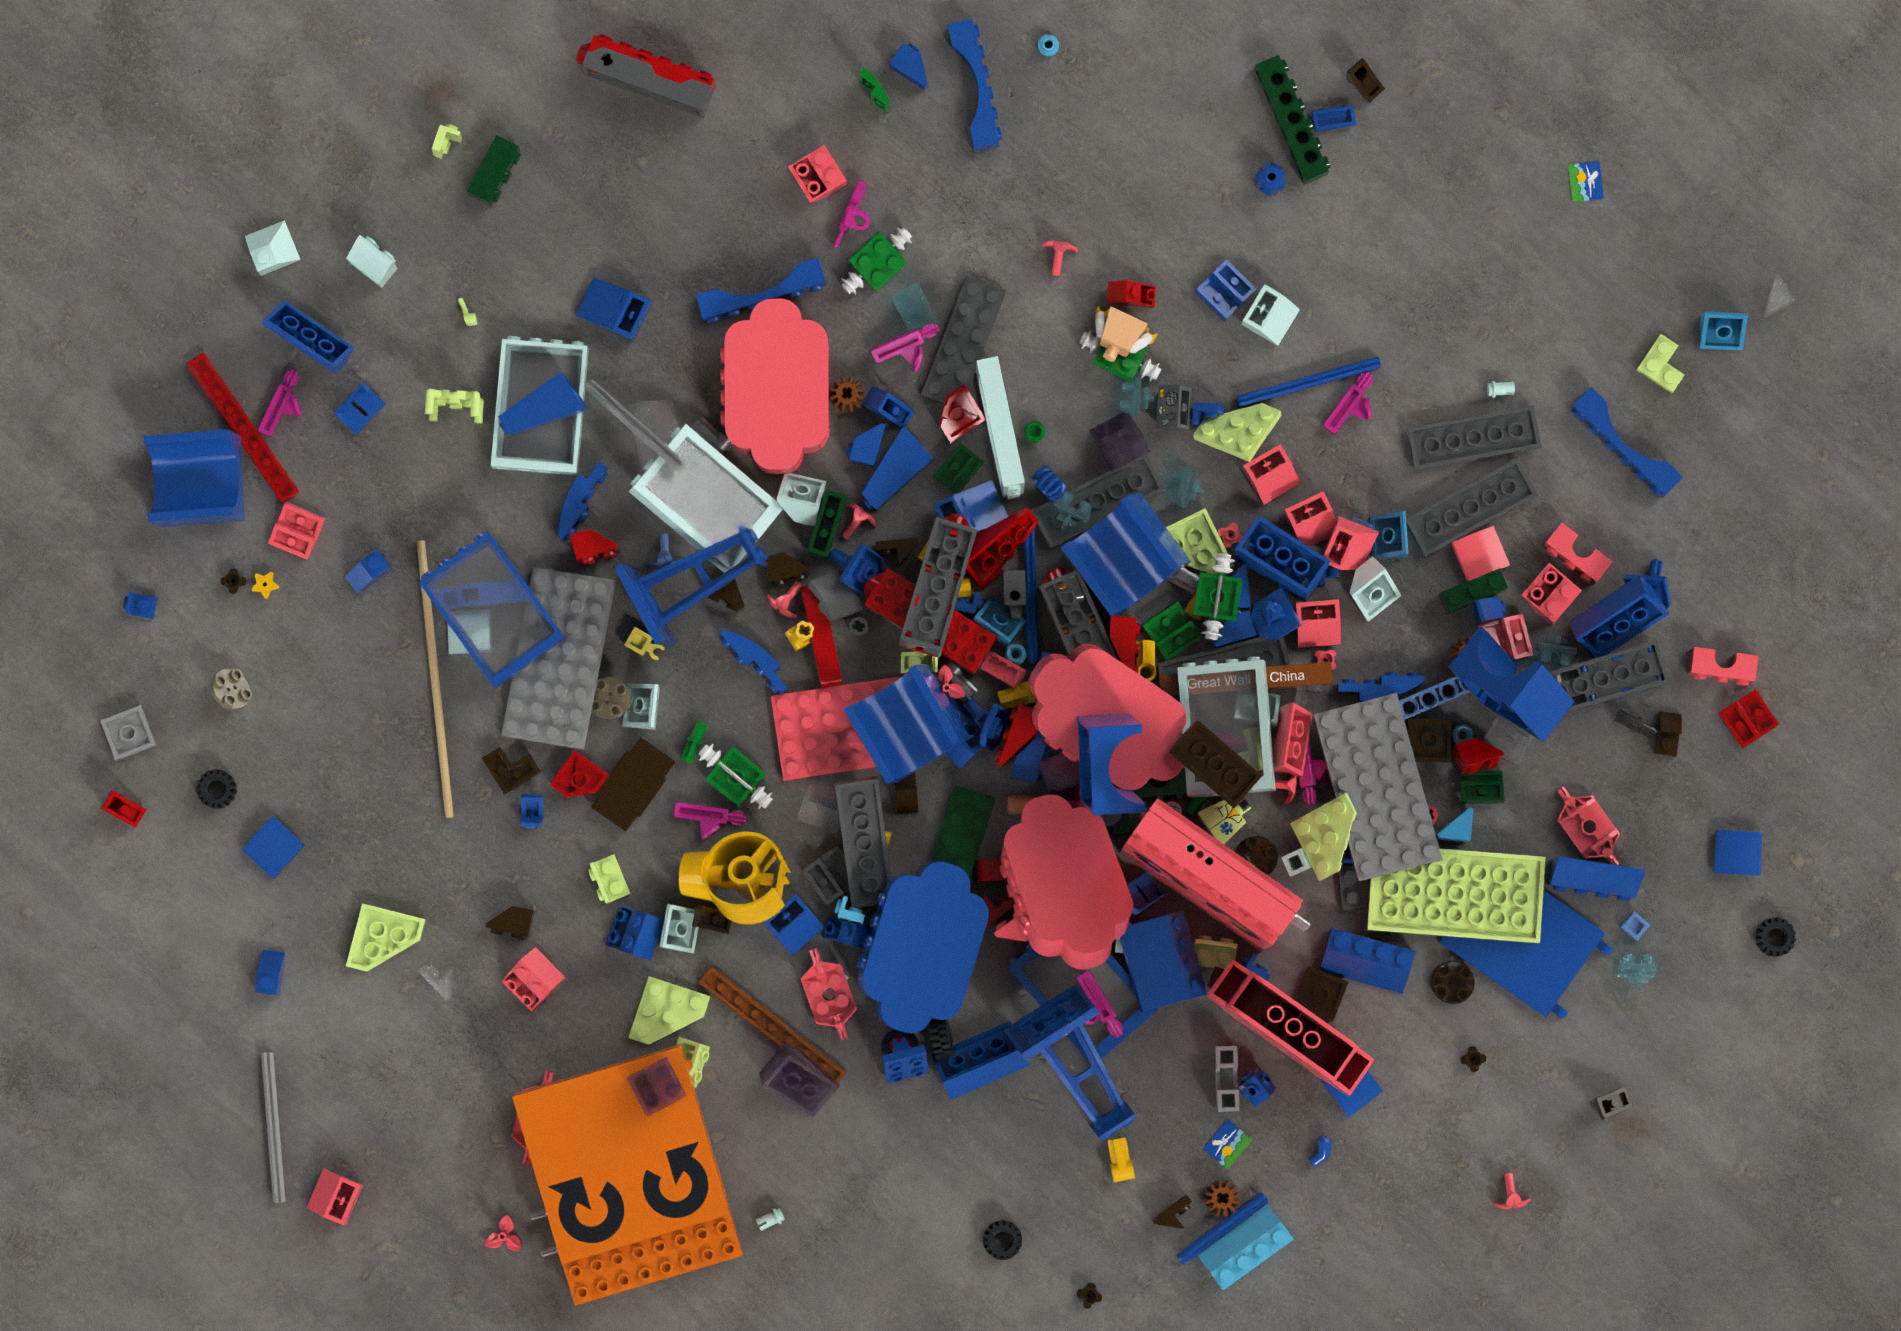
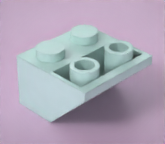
M359 235L346 259L382 288L398 269L395 265L396 260L385 249L381 252L379 250L380 247L369 236L364 238Z
M1264 284L1241 325L1278 346L1300 309L1284 295Z

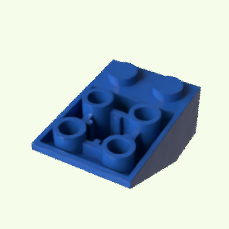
M593 277L575 316L634 343L652 303L651 300L632 291Z
M992 481L957 493L933 504L938 518L943 519L951 514L962 515L967 519L972 528L978 529L977 533L1008 517Z

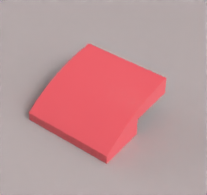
M285 502L268 544L308 560L326 518Z
M1494 526L1451 543L1467 581L1510 565Z
M1523 614L1478 625V627L1484 628L1513 661L1534 655Z

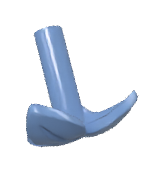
M668 534L660 535L661 552L658 555V563L648 562V566L659 570L674 563L669 553Z

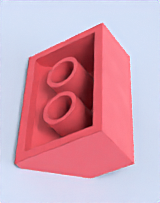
M1295 703L1281 706L1280 713L1278 714L1277 731L1273 739L1274 772L1279 775L1303 776L1313 713Z

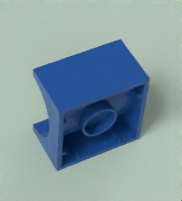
M227 429L144 436V445L147 447L152 461L155 485L154 504L152 511L148 513V522L159 527L245 521L241 439L238 434Z
M1141 493L1128 495L1120 501V505L1103 520L1061 547L1111 617L1127 612L1191 562Z
M1479 627L1451 663L1449 669L1482 705L1544 742L1575 701L1538 661H1535L1525 671L1515 675L1519 667L1484 628Z
M928 664L913 666L909 669V672L889 686L844 708L846 715L886 784L903 780L971 739Z
M1129 713L1077 716L1081 803L1092 815L1146 812L1145 802L1133 791L1114 787L1109 776V761L1114 749L1125 738L1142 733V724Z

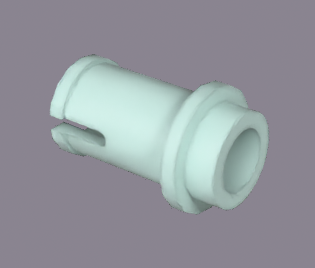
M1491 381V383H1487V395L1492 396V398H1495L1496 395H1514L1515 393L1513 381L1499 383Z
M774 1208L772 1212L756 1218L761 1231L777 1223L782 1224V1221L785 1220L780 1208Z

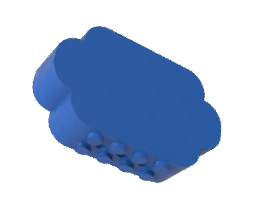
M940 861L924 863L918 868L915 875L899 874L892 877L885 884L883 892L878 893L875 905H878L876 914L872 913L869 926H872L870 934L865 935L863 941L865 950L863 955H859L856 967L859 968L857 984L865 996L876 1000L875 1011L877 1017L888 1027L906 1033L919 1032L928 1025L931 1018L938 1020L949 1019L956 1015L962 1007L988 922L989 911L981 897L970 893V879L967 873L956 865Z

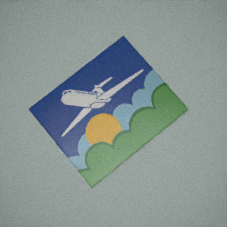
M1600 161L1568 164L1572 202L1604 199Z
M1227 1119L1203 1149L1228 1170L1252 1142V1139Z

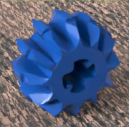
M1043 465L1040 469L1038 468L1031 477L1032 483L1050 501L1055 502L1058 498L1060 499L1067 490L1066 485L1047 466Z

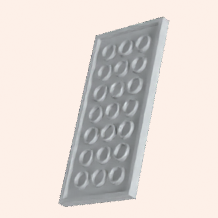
M533 567L529 588L566 639L512 676L501 736L584 750L614 595L615 580ZM529 601L526 603L516 657L551 633Z
M1397 693L1313 714L1335 798L1347 793L1357 812L1355 821H1353L1348 847L1358 882L1442 860Z

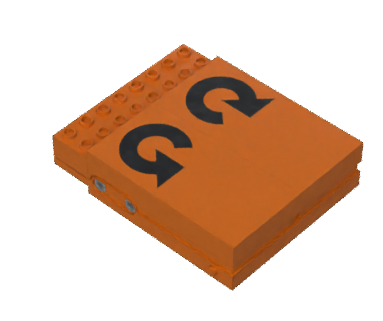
M682 1043L523 1090L512 1096L545 1206L543 1210L530 1213V1219L536 1220L548 1216L556 1244L555 1246L542 1249L540 1253L542 1257L555 1253L559 1254L575 1306L743 1256L729 1201L689 1069L693 1068L691 1060L686 1059Z

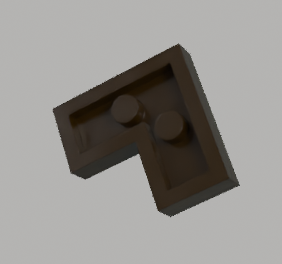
M501 747L482 757V760L504 795L541 773L531 754L526 755L512 765Z

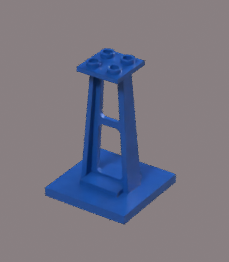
M740 525L738 526L739 533L644 577H641L636 567L625 564L614 567L655 644L668 647L676 644L677 642L667 625L668 623L758 564L763 567L768 565L766 562L768 556L763 547L760 548L755 542L758 540V537L752 528ZM742 545L747 553V558L719 577L711 580L703 567V562L734 546ZM695 567L704 585L672 607L661 611L650 588L682 571Z
M1076 983L1013 1023L1004 1031L1025 1061L1039 1052L1043 1054L1091 1119L1092 1123L1089 1126L1101 1141L1113 1136L1119 1128L1129 1126L1137 1116L1126 1101H1122L1083 1025L1100 1013ZM1074 1031L1090 1061V1067L1076 1076L1070 1075L1050 1047L1051 1044ZM1092 1074L1098 1076L1114 1107L1103 1116L1097 1113L1079 1087V1083Z

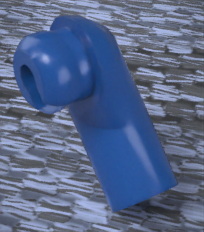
M1325 1135L1317 1138L1318 1152L1309 1158L1314 1168L1330 1156L1332 1143Z

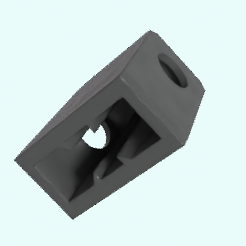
M1025 570L1003 571L1004 606L1009 605V618H1022V605H1026ZM1013 590L1018 591V600L1011 599V592Z

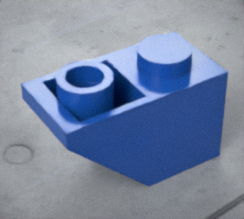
M828 917L822 938L865 950L863 941L865 935L870 934L871 928Z

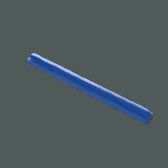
M1373 357L1238 395L1237 403L1239 407L1365 373L1366 371L1379 369L1381 362L1379 357Z
M1033 529L1023 543L1026 585L1027 661L1029 665H1037L1039 662L1035 529Z

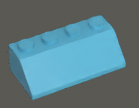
M1266 1204L1197 1256L1220 1288L1225 1290L1294 1239L1276 1214Z

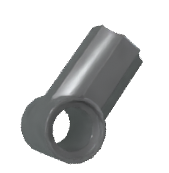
M703 417L698 419L691 427L692 430L722 455L732 447L728 438L720 431L718 432Z
M1182 568L1167 581L1193 595L1198 586L1199 576Z
M949 660L945 664L953 673L949 684L958 683L963 687L965 696L960 699L966 703L978 690L962 675L961 670Z

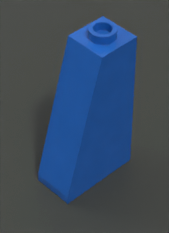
M559 372L499 415L498 418L501 420L499 425L506 434L509 432V434L515 436L584 412L589 408L565 373Z
M906 427L901 429L862 492V497L864 498L862 503L869 510L873 508L877 512L933 462V457Z

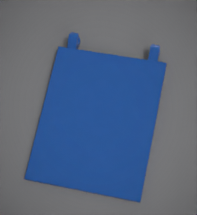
M1543 890L1540 943L1444 936L1439 942L1545 1018L1552 1011L1561 1019L1565 1018L1568 1012L1556 1003L1592 951L1596 948L1604 955H1609L1612 951V947L1601 941L1605 934L1602 930L1545 890Z

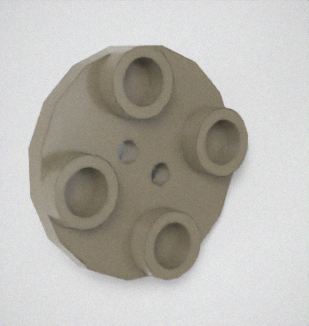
M222 669L214 675L211 681L212 694L223 708L238 710L245 706L252 698L248 682L239 669Z
M615 677L598 679L591 711L596 716L605 720H614L621 717L630 705L631 695L629 688L623 681Z

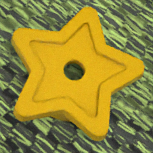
M269 572L265 576L258 573L255 574L256 584L253 586L252 592H261L264 598L268 599L270 592L279 589V585L273 581V572Z

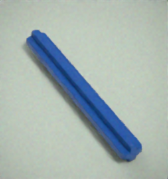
M1262 1192L1257 1194L1178 1253L1177 1258L1183 1265L1187 1264L1268 1203L1267 1197Z

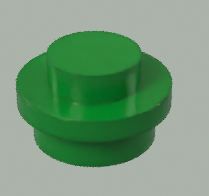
M1033 421L1026 425L1024 435L1028 441L1038 443L1045 437V427L1040 422Z

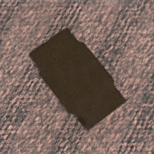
M640 737L631 751L624 753L600 787L601 793L591 805V808L627 832L636 817H640L663 786L666 781V775L676 761Z

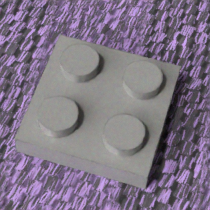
M141 705L100 720L115 761L157 746Z

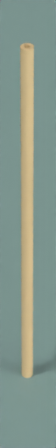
M425 541L416 542L420 581L422 580L421 576L428 571ZM421 587L445 818H453L432 603Z

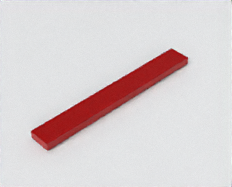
M203 352L186 363L231 431L240 436L242 447L281 504L299 494L300 491L206 354Z

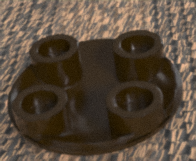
M1249 836L1238 845L1235 852L1267 875L1273 872L1278 862L1276 847L1270 840L1261 836Z
M1447 961L1436 968L1432 975L1431 984L1435 995L1441 1001L1449 1004H1458L1470 997L1474 990L1475 979L1471 969L1464 963Z

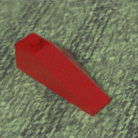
M1028 507L976 534L966 571L982 590L1000 576L1003 572L1001 568L1006 561L1014 557V550L1020 543H1024L1038 524V520Z

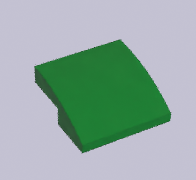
M863 67L859 72V82L871 91V102L888 114L890 112V101L884 88L876 77Z
M1177 600L1141 623L1151 640L1155 641V646L1166 661L1202 638Z

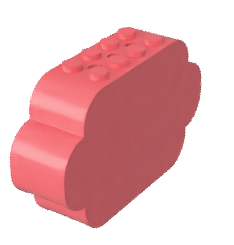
M786 299L763 300L754 307L750 320L739 321L728 329L725 335L724 348H720L721 363L725 364V369H721L722 385H725V390H721L722 406H725V411H721L722 427H725L727 438L732 447L740 453L752 454L758 469L770 475H784L798 469L803 461L804 453L819 451L824 447L829 438V346L824 328L815 321L802 320L800 310L793 302Z
M1083 644L1073 649L1068 657L1057 653L1049 654L1043 657L1031 672L1029 687L1033 696L1038 700L1032 711L1033 724L1045 737L1044 741L1057 751L1061 748L1064 756L1074 763L1079 760L1077 716L1129 713L1142 724V733L1125 738L1114 749L1109 761V776L1112 784L1124 790H1136L1144 786L1150 777L1159 781L1170 780L1177 776L1184 767L1181 762L1168 752L1182 736L1180 733L1186 724V712L1181 703L1100 647L1093 644Z
M1044 795L1030 800L1022 811L1020 823L1011 827L1005 835L1000 865L1001 875L1008 882L1007 891L1009 897H1013L1015 901L1013 905L1017 917L1020 916L1022 921L1020 924L1022 934L1027 936L1032 949L1042 956L1055 957L1061 955L1066 964L1080 970L1099 966L1108 959L1113 941L1120 938L1126 932L1129 925V917L1133 910V900L1101 815H1092L1086 807L1072 809L1069 802L1058 795Z
M1232 959L1206 995L1237 1021L1309 1072L1347 1096L1352 1094L1375 1061L1342 1033L1264 978ZM1269 1012L1273 1014V1019L1270 1018ZM1287 1025L1291 1027L1290 1032L1288 1031ZM1305 1038H1308V1044L1306 1043Z

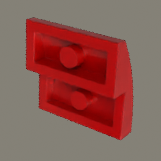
M1754 689L1719 712L1742 749L1780 725L1757 689Z

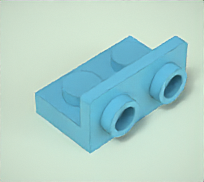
M844 896L843 900L838 899L835 909L838 919L863 926L865 915L862 914V910L853 907L846 910L848 897Z

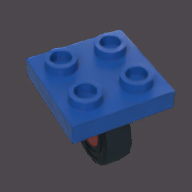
M895 1029L884 1036L881 1043V1052L886 1083H898L906 1078L921 1077L929 1073L925 1046H919V1040L914 1033H906Z

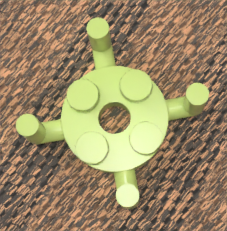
M426 390L424 414L429 415V421H437L438 406L450 404L449 408L462 409V405L463 407L471 408L470 417H474V423L483 424L484 400L480 398L478 391L457 390V392H450V390Z

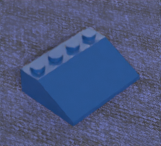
M1559 856L1551 860L1548 885L1553 886L1555 891L1565 892L1566 888L1574 889L1575 894L1587 895V892L1596 893L1595 897L1608 898L1609 895L1617 896L1619 901L1629 902L1630 898H1636L1645 875V870Z
M1184 911L1128 925L1126 932L1120 937L1140 1012L1207 994Z

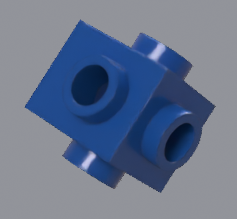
M1266 163L1264 169L1259 168L1255 179L1258 180L1256 188H1259V191L1266 195H1276L1278 190H1283L1287 179L1283 178L1285 171H1282L1283 168L1275 163L1270 165ZM1271 175L1275 177V180L1271 181L1267 176Z
M1260 1068L1255 1072L1252 1070L1247 1072L1241 1078L1243 1081L1238 1087L1242 1096L1248 1099L1254 1107L1269 1098L1276 1089L1269 1075Z

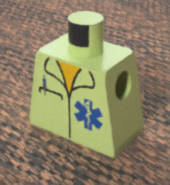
M1245 798L1235 808L1223 800L1198 812L1197 816L1211 836L1225 844L1246 823L1242 815L1249 811L1251 807Z

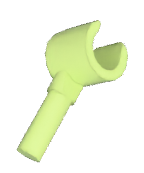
M459 298L458 302L463 311L466 325H477L476 314H469L463 298Z

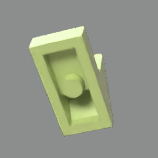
M917 651L901 652V674H906L910 668L920 664H928L933 674L938 672L937 657Z

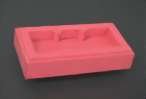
M991 650L979 667L983 672L1015 690L1027 672L1025 669Z

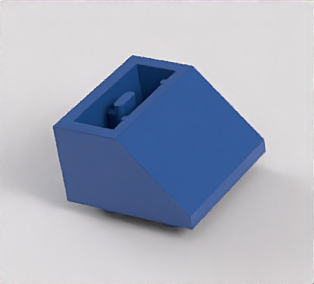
M797 894L785 903L780 912L763 922L792 956L825 928Z
M619 905L605 945L651 961L664 920Z

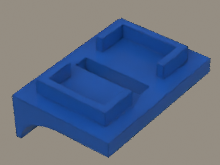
M363 382L334 414L357 435L386 403ZM353 401L368 413L366 417L351 404Z
M1147 872L1127 884L1133 900L1132 912L1135 916L1168 893L1161 891Z

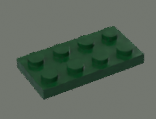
M955 785L931 861L956 865L962 868L970 879L996 798Z

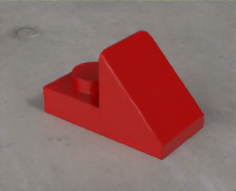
M113 790L110 791L100 808L134 828L137 827L147 810Z
M985 895V903L989 911L986 929L1013 908L1015 904L1013 897L1009 898L1006 895L997 903L999 907L996 909Z

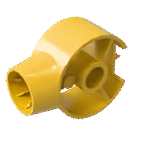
M737 832L718 841L710 851L686 852L681 859L679 868V888L683 896L714 902L720 913L733 922L757 924L772 918L785 906L782 901L784 884L788 885L790 883L785 876L786 872L790 873V870L778 847L768 837L756 832ZM755 852L751 857L746 855L740 856L745 853ZM777 858L780 861L776 888H771L762 896L767 886H773L775 883V874L765 872ZM715 888L737 889L742 898L754 901L746 904L727 903L716 897Z

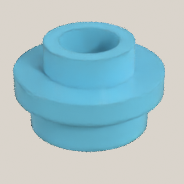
M1044 35L1038 42V49L1041 54L1052 56L1057 53L1059 42L1053 35ZM1046 42H1051L1053 46L1051 48H1046L1044 44Z
M1011 644L1005 651V658L1016 665H1020L1026 659V650L1020 644ZM1018 651L1020 656L1015 659L1011 656V653Z
M1458 725L1452 732V739L1455 743L1474 738L1473 730L1468 725ZM1465 732L1467 735L1466 739H1460L1459 733Z

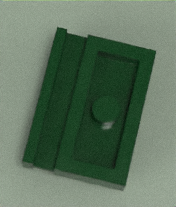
M960 443L933 477L957 494L965 488L982 467L984 461Z
M1483 771L1468 774V772L1459 773L1461 804L1504 803L1503 771Z

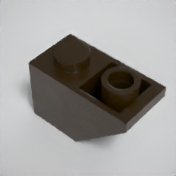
M783 552L770 555L766 559L768 565L765 566L768 584H773L774 587L786 584L785 580L794 579L795 582L807 579L806 575H810L808 567Z
M715 568L710 579L714 580L724 572ZM736 579L707 597L716 603L719 600L727 603L726 607L735 612H738V610L744 611L745 609Z
M511 906L488 921L486 928H490V933L503 935V931L512 933L511 937L524 940V936L530 937L535 911Z

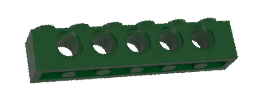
M1277 55L1255 64L1254 70L1303 184L1305 185L1327 176L1329 173L1328 169L1331 168L1327 157H1323L1320 149H1322L1319 138L1314 137L1312 133L1314 127L1311 119L1305 117L1303 112L1305 105L1301 98L1298 99L1295 91H1297L1294 80L1289 79L1287 75L1289 69L1284 59L1281 60L1280 56ZM1279 76L1283 82L1280 85H1275L1272 83L1271 78ZM1282 95H1287L1291 102L1283 104L1279 98ZM1296 115L1299 118V122L1296 124L1290 123L1288 116ZM1304 134L1307 137V142H1298L1296 136ZM1311 153L1316 157V160L1311 163L1307 162L1304 155Z

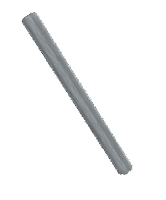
M589 380L585 383L586 390L670 466L679 472L685 468L686 464L682 458L594 380Z
M264 1052L261 1054L272 1195L274 1203L285 1202L274 1055L272 1052Z

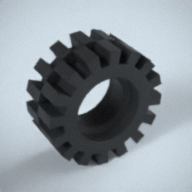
M213 769L206 771L204 775L200 776L201 779L197 781L196 792H198L197 796L203 804L214 809H221L224 806L230 805L232 800L234 801V796L237 794V785L229 773ZM213 781H221L224 784L225 791L220 797H212L209 793L208 788Z
M1779 917L1764 920L1759 925V928L1756 929V945L1761 949L1762 953L1778 957L1787 954L1793 949L1794 942H1796V931L1793 930V925L1789 924L1786 919L1783 920ZM1772 929H1779L1783 933V942L1778 946L1772 945L1768 941L1767 936Z
M930 1020L929 1032L936 1059L954 1056L953 1039L948 1020Z
M1003 1220L996 1221L986 1229L983 1244L990 1256L998 1260H1007L1019 1252L1022 1246V1235L1013 1223ZM999 1232H1007L1011 1237L1009 1247L1005 1249L998 1248L994 1243L995 1235Z

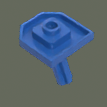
M860 543L854 555L849 556L837 548L830 552L829 559L845 569L839 580L860 595L864 594L863 588L870 578L884 572L883 558L863 543Z
M1654 559L1650 562L1648 575L1640 576L1652 586L1666 609H1668L1672 602L1667 577L1661 576L1663 562ZM1625 575V584L1639 575Z
M1279 588L1254 604L1251 619L1259 637L1277 641L1301 626L1284 588Z
M971 698L966 701L964 707L974 717L973 721L982 730L980 745L989 751H993L1000 744L1004 736L1006 727L1010 722L1011 713L993 703L990 712L986 711L975 699Z

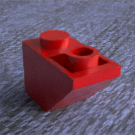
M1130 280L1108 282L1107 303L1119 306L1155 307L1156 286Z
M1477 738L1456 743L1451 750L1460 774L1466 772L1473 774L1486 766L1493 768L1500 764L1504 756L1502 750Z

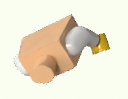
M1100 306L1097 307L1095 313L1096 334L1101 339L1100 345L1106 348L1103 357L1108 361L1114 362L1118 354L1127 357L1129 353L1138 352L1148 344H1152L1158 334L1153 335L1149 333L1150 328L1146 329L1148 323L1116 308L1110 307L1107 311H1101Z

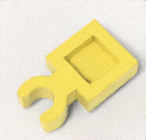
M634 627L624 644L625 647L641 656H644L646 651L649 652L650 657L657 661L659 657L654 655V650L657 648L665 650L662 645L652 644V637Z

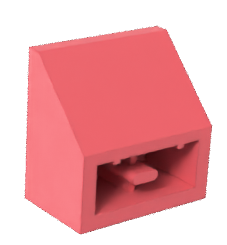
M825 145L788 166L810 203L826 198L847 186L846 178Z
M1281 444L1242 467L1263 505L1301 484Z
M1324 491L1283 511L1294 537L1308 547L1328 539L1336 523L1335 515Z
M1339 516L1322 555L1331 560L1329 565L1340 570H1356L1366 562L1379 532Z
M1548 563L1521 596L1538 615L1550 625H1553L1582 590L1553 565Z
M1339 599L1295 603L1294 610L1301 623V626L1296 628L1298 648L1341 645Z
M1015 913L1012 914L1014 919L1007 923L1004 920L995 927L996 932L993 934L995 938L1023 943L1028 942L1027 936H1023L1021 931L1020 916L1017 917Z
M535 947L520 959L502 982L532 1012L566 977Z
M323 1168L306 1208L336 1223L347 1225L363 1184Z

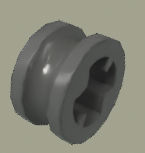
M855 617L850 621L849 630L856 637L864 636L868 631V623L862 617ZM856 621H860L861 624L865 625V629L862 628L860 633L857 632V629L852 628L853 625H856Z

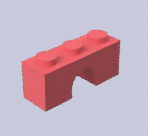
M1561 522L1545 542L1546 551L1553 557L1559 556L1564 560L1563 564L1572 571L1575 569L1581 573L1580 577L1589 584L1591 582L1597 583L1613 561L1597 549L1588 557L1582 558L1577 556L1573 551V543L1579 535Z
M1693 647L1691 649L1688 674L1694 675V679L1706 680V677L1715 678V682L1728 683V680L1736 681L1737 685L1749 686V683L1755 682L1758 664L1757 655L1736 653L1734 654L1731 667L1722 668L1715 661L1716 650Z

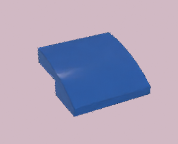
M1226 259L1194 292L1225 322L1257 289Z
M273 816L253 836L242 851L274 879L305 845Z
M1716 830L1714 873L1761 876L1762 832Z
M1368 1071L1350 1096L1320 1080L1348 1117L1352 1116L1383 1092Z

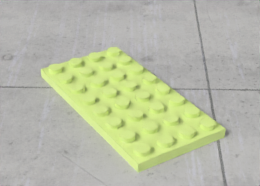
M1440 849L1442 857L1440 861L1370 879L1367 930L1540 943L1546 857Z

